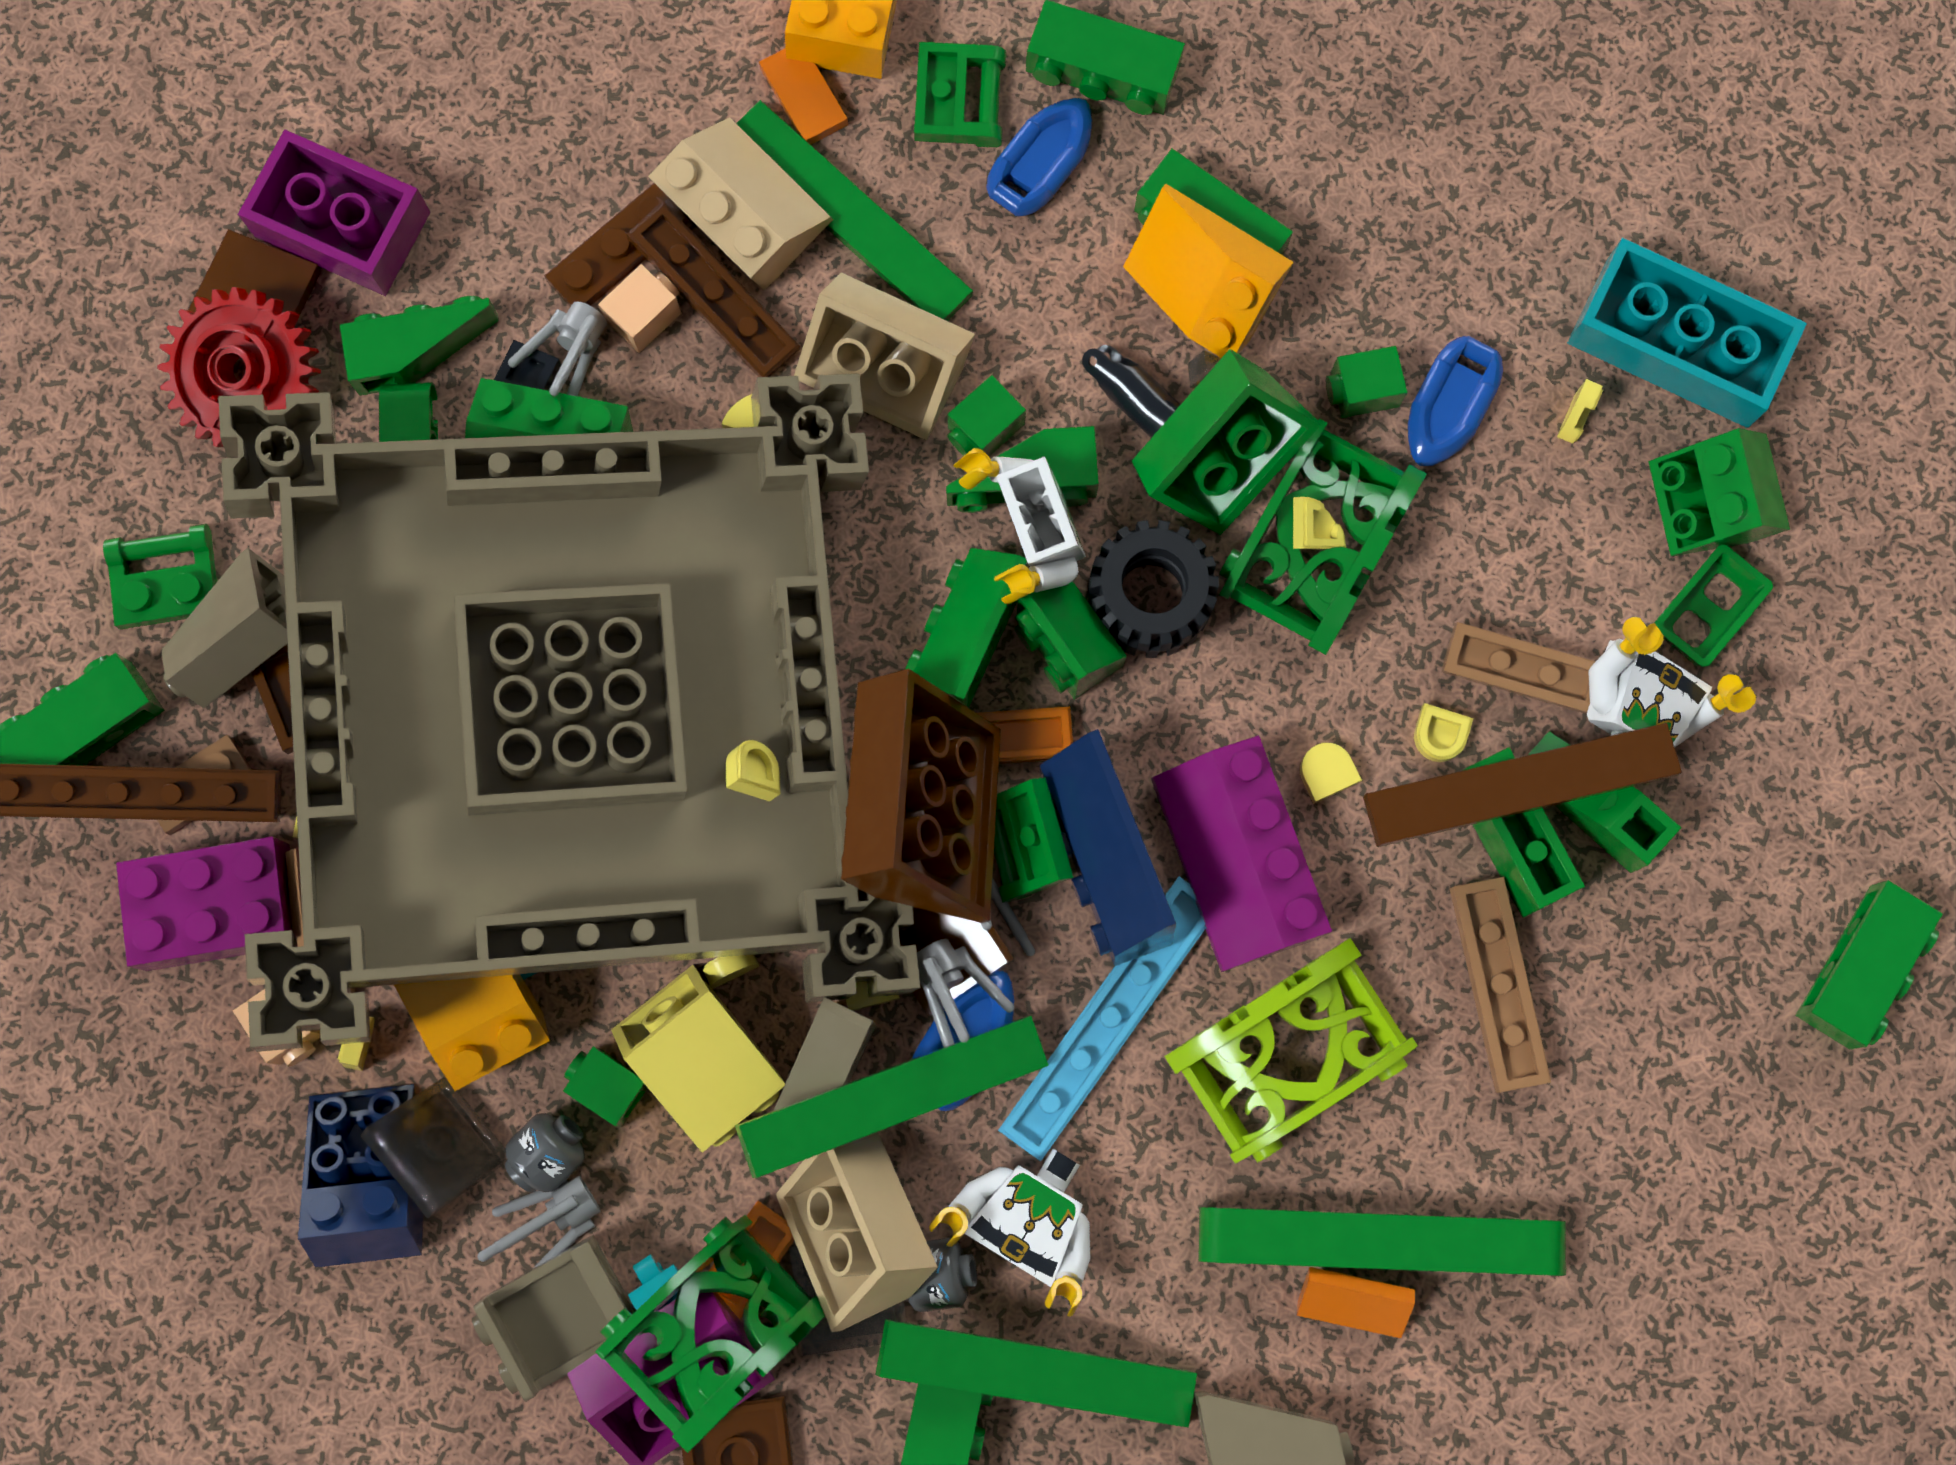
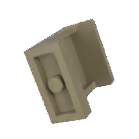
M591 1235L480 1298L473 1306L477 1315L472 1318V1323L485 1346L493 1344L503 1363L498 1365V1370L507 1389L512 1394L519 1391L523 1400L527 1402L534 1398L541 1389L566 1376L571 1370L596 1354L595 1351L607 1340L600 1333L601 1330L621 1310L626 1308L631 1314L635 1310L594 1235Z

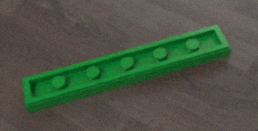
M761 100L736 123L833 219L825 228L909 304L949 321L973 296V290Z
M1026 1016L972 1036L967 1042H956L735 1125L752 1178H759L1049 1065L1032 1016Z
M885 1319L875 1375L882 1378L1189 1428L1197 1373L1183 1369Z

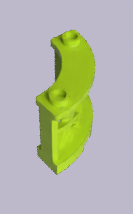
M1351 938L1314 959L1270 988L1263 995L1247 1005H1243L1164 1056L1175 1074L1182 1071L1233 1151L1230 1157L1235 1164L1250 1155L1254 1157L1257 1163L1266 1159L1284 1146L1279 1138L1325 1111L1374 1077L1378 1076L1380 1081L1383 1082L1408 1066L1403 1057L1418 1045L1413 1037L1406 1040L1355 962L1361 956V953ZM1341 990L1347 997L1353 1009H1345L1344 999ZM1305 998L1313 999L1316 1003V1011L1314 1013L1321 1012L1327 1008L1328 1017L1318 1020L1304 1018L1300 1012L1301 1002ZM1277 1012L1284 1021L1301 1030L1318 1031L1329 1028L1325 1059L1315 1082H1292L1260 1073L1268 1064L1274 1050V1031L1268 1019L1270 1015ZM1359 1017L1380 1050L1370 1057L1363 1056L1359 1052L1358 1042L1360 1039L1369 1038L1370 1036L1360 1030L1347 1032V1021ZM1245 1036H1254L1260 1041L1261 1050L1256 1060L1248 1068L1241 1064V1062L1246 1061L1252 1053H1244L1240 1049V1042ZM1202 1058L1219 1073L1233 1081L1224 1093L1205 1066ZM1344 1060L1350 1066L1359 1069L1336 1085ZM1243 1088L1255 1091L1246 1101V1116L1256 1106L1264 1107L1269 1115L1264 1126L1252 1133L1247 1132L1229 1103ZM1282 1099L1311 1101L1285 1117V1106Z

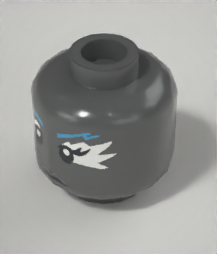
M548 1113L534 1115L509 1140L505 1147L507 1158L505 1169L507 1173L525 1191L531 1193L537 1190L541 1192L555 1191L581 1166L585 1159L584 1148L580 1142L583 1138V1132L566 1115H560L558 1118Z
M951 1238L927 1241L938 1268L910 1298L904 1300L909 1301L914 1310L930 1312L959 1308L967 1299L969 1287L977 1285V1268L974 1256L972 1254H964L959 1242L952 1247H948L946 1244Z

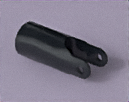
M1103 345L1097 349H1089L1084 353L1082 364L1085 370L1097 380L1099 387L1107 397L1149 437L1152 438L1181 405L1139 364L1124 358L1112 346ZM1105 352L1110 355V359L1104 354ZM1092 356L1097 360L1095 366L1090 363Z

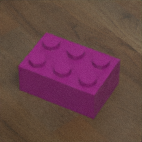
M284 129L237 215L255 238L315 263L321 268L386 297L431 212L417 188Z
M272 836L117 862L116 868L127 967L152 971L246 955L245 934L292 931L285 852L290 851V844Z
M717 1292L699 1294L695 1313V1347L697 1348L709 1341L724 1339L737 1342L755 1354L756 1350L752 1347L746 1336L743 1323ZM676 1299L659 1311L673 1316ZM643 1333L637 1336L624 1351L648 1378L673 1364L672 1352L657 1361H648L642 1358L648 1350L657 1347V1338L651 1333ZM594 1354L567 1373L586 1420L629 1465H653L680 1446L672 1437L674 1435L673 1432L618 1373L597 1354ZM710 1357L698 1362L701 1371L706 1364L714 1360V1372L722 1376L727 1374V1364L721 1357ZM755 1370L747 1378L754 1388L736 1406L774 1381L775 1378L772 1372L769 1371L762 1377ZM675 1378L659 1387L658 1389L689 1420L690 1418L683 1406Z

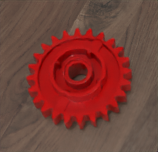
M232 287L230 295L223 290H212V302L207 298L195 297L196 312L185 309L178 311L184 322L183 326H167V330L175 338L173 344H160L159 347L170 355L168 362L157 365V369L170 375V380L164 382L160 386V390L175 393L174 399L167 406L168 409L184 410L179 424L186 427L197 425L195 438L207 440L212 436L213 446L224 447L220 438L218 396L263 395L268 410L286 409V394L319 393L317 388L309 384V378L321 374V369L310 366L308 363L310 358L319 353V350L304 346V341L312 332L310 329L294 327L300 315L293 311L282 313L284 301L270 298L266 302L265 292L252 290L248 295L246 289ZM241 357L245 363L246 370L243 378L238 382L234 376L233 368L235 362Z

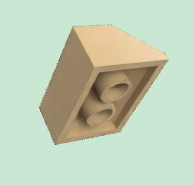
M730 117L682 140L648 176L736 265L764 290L782 274L833 220Z
M840 273L819 294L794 376H798L800 382L814 388L819 375L859 374L864 412L927 440L963 370L975 334L844 273Z
M878 1132L803 1160L776 1193L778 1202L832 1332L842 1331L910 1298L938 1268Z

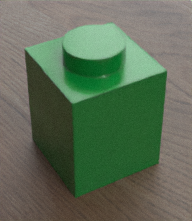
M1396 346L1337 357L1331 370V375L1326 376V391L1330 404H1338L1341 418L1400 407L1408 392Z
M991 375L947 414L948 429L951 431L947 434V437L963 456L974 448H979L990 456L1025 425L1026 409Z
M594 1046L588 1054L584 1051L579 1052L564 1074V1077L569 1082L563 1092L615 1127H623L648 1090V1087L633 1070Z

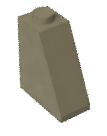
M250 548L240 553L161 650L164 666L163 678L174 694L181 698L188 697L204 709L288 643L284 575Z
M824 997L774 1111L850 1083L877 1027L873 1020Z
M1207 1391L1194 1393L1209 1465H1354L1355 1463L1348 1433H1339L1338 1426L1330 1420Z

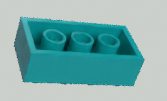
M1622 237L1607 258L1567 344L1749 428L1768 410L1807 323Z

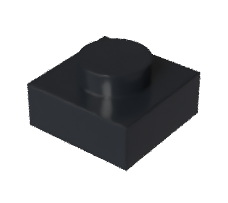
M513 340L494 380L549 391L562 365L559 358L536 349L519 365L512 368L508 365V360L524 345L519 341Z

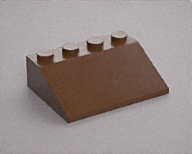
M909 668L858 682L856 707L854 710L853 746L850 757L851 769L848 803L846 806L844 851L841 859V880L875 898L979 923L989 922L1001 729Z

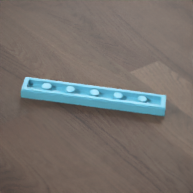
M1180 876L1165 895L1176 921L1173 944L1114 966L1048 1059L1049 1066L1040 1070L998 1129L999 1132L1040 1162L1206 928L1203 917L1200 915L1195 902L1197 900L1193 889Z

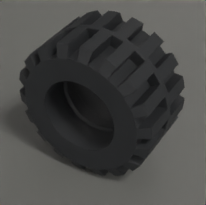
M1148 520L1137 522L1135 530L1132 531L1127 526L1117 531L1116 538L1113 541L1108 538L1101 546L1100 554L1095 557L1092 565L1087 591L1089 592L1088 603L1116 642L1126 646L1125 653L1133 656L1139 650L1146 652V658H1157L1159 652L1166 651L1167 656L1177 653L1183 644L1188 647L1196 640L1198 633L1204 630L1217 600L1216 593L1219 588V577L1214 576L1216 563L1213 556L1206 558L1204 554L1207 546L1200 538L1194 543L1188 539L1190 530L1183 526H1180L1178 532L1168 530L1170 525L1168 521L1159 520L1157 527H1149ZM1153 565L1162 567L1173 574L1178 580L1182 589L1181 601L1175 608L1164 613L1154 614L1141 611L1133 606L1124 594L1122 584L1125 576L1133 569L1141 566Z

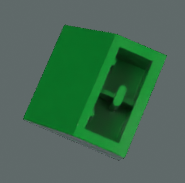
M1737 428L1648 461L1671 556L1713 550L1722 544L1728 547L1747 544L1790 530L1766 433Z
M1074 582L1062 587L1039 592L1034 591L1018 599L1017 615L1015 618L1019 625L1014 627L1015 632L1029 652L1032 653L1038 649L1048 664L1044 668V672L1060 694L1068 690L1075 700L1124 666L1126 654Z

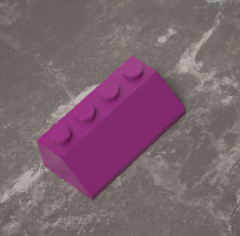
M1259 735L1209 751L1151 778L1187 880L1197 901L1195 902L1205 922V929L1221 972L1309 943L1332 932Z

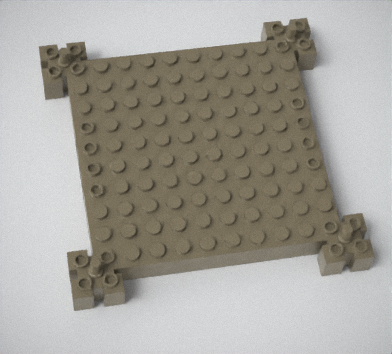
M859 374L819 375L813 390H800L798 376L757 377L751 396L754 427L337 444L335 415L330 392L286 394V409L268 410L263 395L218 396L220 438L228 457L221 459L223 501L230 519L275 517L274 501H280L304 946L297 947V937L291 930L245 934L247 980L253 985H265L266 1000L248 1002L250 1047L256 1052L303 1048L302 1031L320 1030L321 1042L325 1046L371 1042L368 997L365 992L351 993V988L817 949V953L809 954L802 960L806 1003L821 1002L824 997L831 1001L849 999L856 994V982H867L868 997L910 994L920 988L916 945L900 946L899 931H904L914 924L912 906L875 898L862 890L859 892L858 901L857 888L841 880V859L844 851L848 785L820 492L861 490L869 473L865 433H850L855 432L863 414ZM755 740L761 742L773 752L778 761L781 794L770 802L726 788V758L734 748L745 741Z

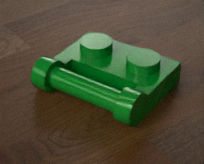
M919 42L914 141L974 144L977 147L994 148L1001 146L1003 129L998 125L1001 70L1006 67V50L995 45ZM967 66L981 69L979 122H964Z
M208 524L190 526L188 532L126 542L123 538L119 537L106 539L103 542L104 558L109 570L114 626L120 630L187 619L217 583L212 534ZM191 551L194 553L195 564L129 574V561Z
M1046 777L1030 779L997 794L994 856L1003 885L998 888L1002 903L1027 898L1033 893L1074 878Z

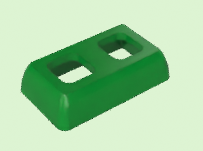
M1724 544L1719 545L1657 618L1655 624L1662 632L1663 640L1694 665L1707 667L1772 591L1773 583L1730 547ZM1716 574L1724 575L1741 590L1740 598L1729 610L1721 609L1704 594L1705 586ZM1685 611H1692L1710 626V634L1699 647L1690 646L1673 631L1674 623Z

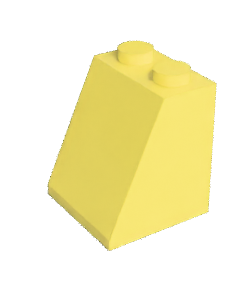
M694 965L690 966L611 1029L624 1060L702 1153L711 1145L720 1146L728 1141L736 1132L735 1125L739 1124L753 1111L759 1113L770 1107L779 1097V1090L785 1086V1082L778 1071Z

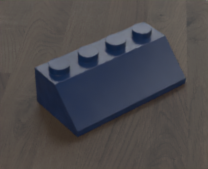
M1098 729L1094 730L1040 765V778L1046 777L1067 856L1072 858L1078 876L1071 879L1076 897L1081 908L1088 905L1091 906L1097 924L1090 926L1096 948L1100 956L1109 953L1113 965L1117 966L1171 946L1173 944L1176 921Z

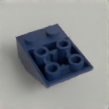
M414 1084L309 1096L298 1240L315 1268L422 1255L424 1213Z

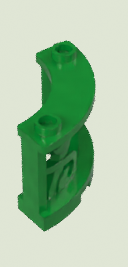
M1319 418L1318 422L1321 426L1292 457L1294 458L1293 462L1273 494L1244 549L1240 552L1233 548L1225 561L1219 575L1227 580L1219 595L1227 600L1231 597L1310 640L1308 646L1326 655L1370 577L1361 572L1362 569L1365 568L1373 572L1427 473L1410 464L1405 472L1328 432L1325 430L1328 423ZM1314 457L1330 464V470L1327 472L1317 470L1313 463ZM1339 470L1349 474L1348 481H1337ZM1302 474L1304 480L1310 486L1289 494L1299 475ZM1293 497H1310L1321 502L1343 499L1341 516L1344 526L1352 538L1363 545L1361 551L1334 547L1319 552L1305 564L1300 549H1293ZM1354 499H1361L1358 511L1361 509L1369 510L1373 515L1372 520L1361 522L1355 518L1353 512ZM1276 517L1278 544L1272 542L1261 544ZM1268 561L1272 566L1273 571L1264 579L1263 583L1265 584L1277 582L1287 571L1291 582L1277 598L1246 583L1247 576L1256 563ZM1329 562L1339 566L1341 577L1336 581L1328 580L1325 576V570L1321 572L1316 581L1311 575L1320 566ZM1297 592L1321 623L1285 603Z
M746 1215L734 1223L727 1217L722 1219L704 1237L703 1240L707 1245L661 1286L633 1314L624 1308L601 1330L600 1333L607 1340L595 1351L673 1432L674 1435L672 1437L687 1453L754 1388L747 1378L755 1370L764 1377L825 1318L817 1295L811 1298L746 1230L753 1223ZM714 1261V1265L717 1272H701L705 1267H707L710 1263ZM711 1292L727 1293L748 1299L743 1311V1325L750 1344L756 1350L755 1354L737 1342L724 1339L709 1341L697 1348L695 1347V1313L699 1294ZM677 1293L673 1316L658 1311ZM760 1305L765 1307L760 1317L769 1319L773 1328L766 1327L760 1322L758 1317ZM643 1333H651L657 1338V1347L648 1350L642 1357L643 1359L657 1361L672 1352L673 1364L650 1378L624 1352L629 1343ZM710 1357H721L727 1364V1374L722 1376L714 1372V1360L706 1364L701 1371L698 1362ZM675 1378L678 1392L690 1418L689 1420L658 1389L659 1387Z

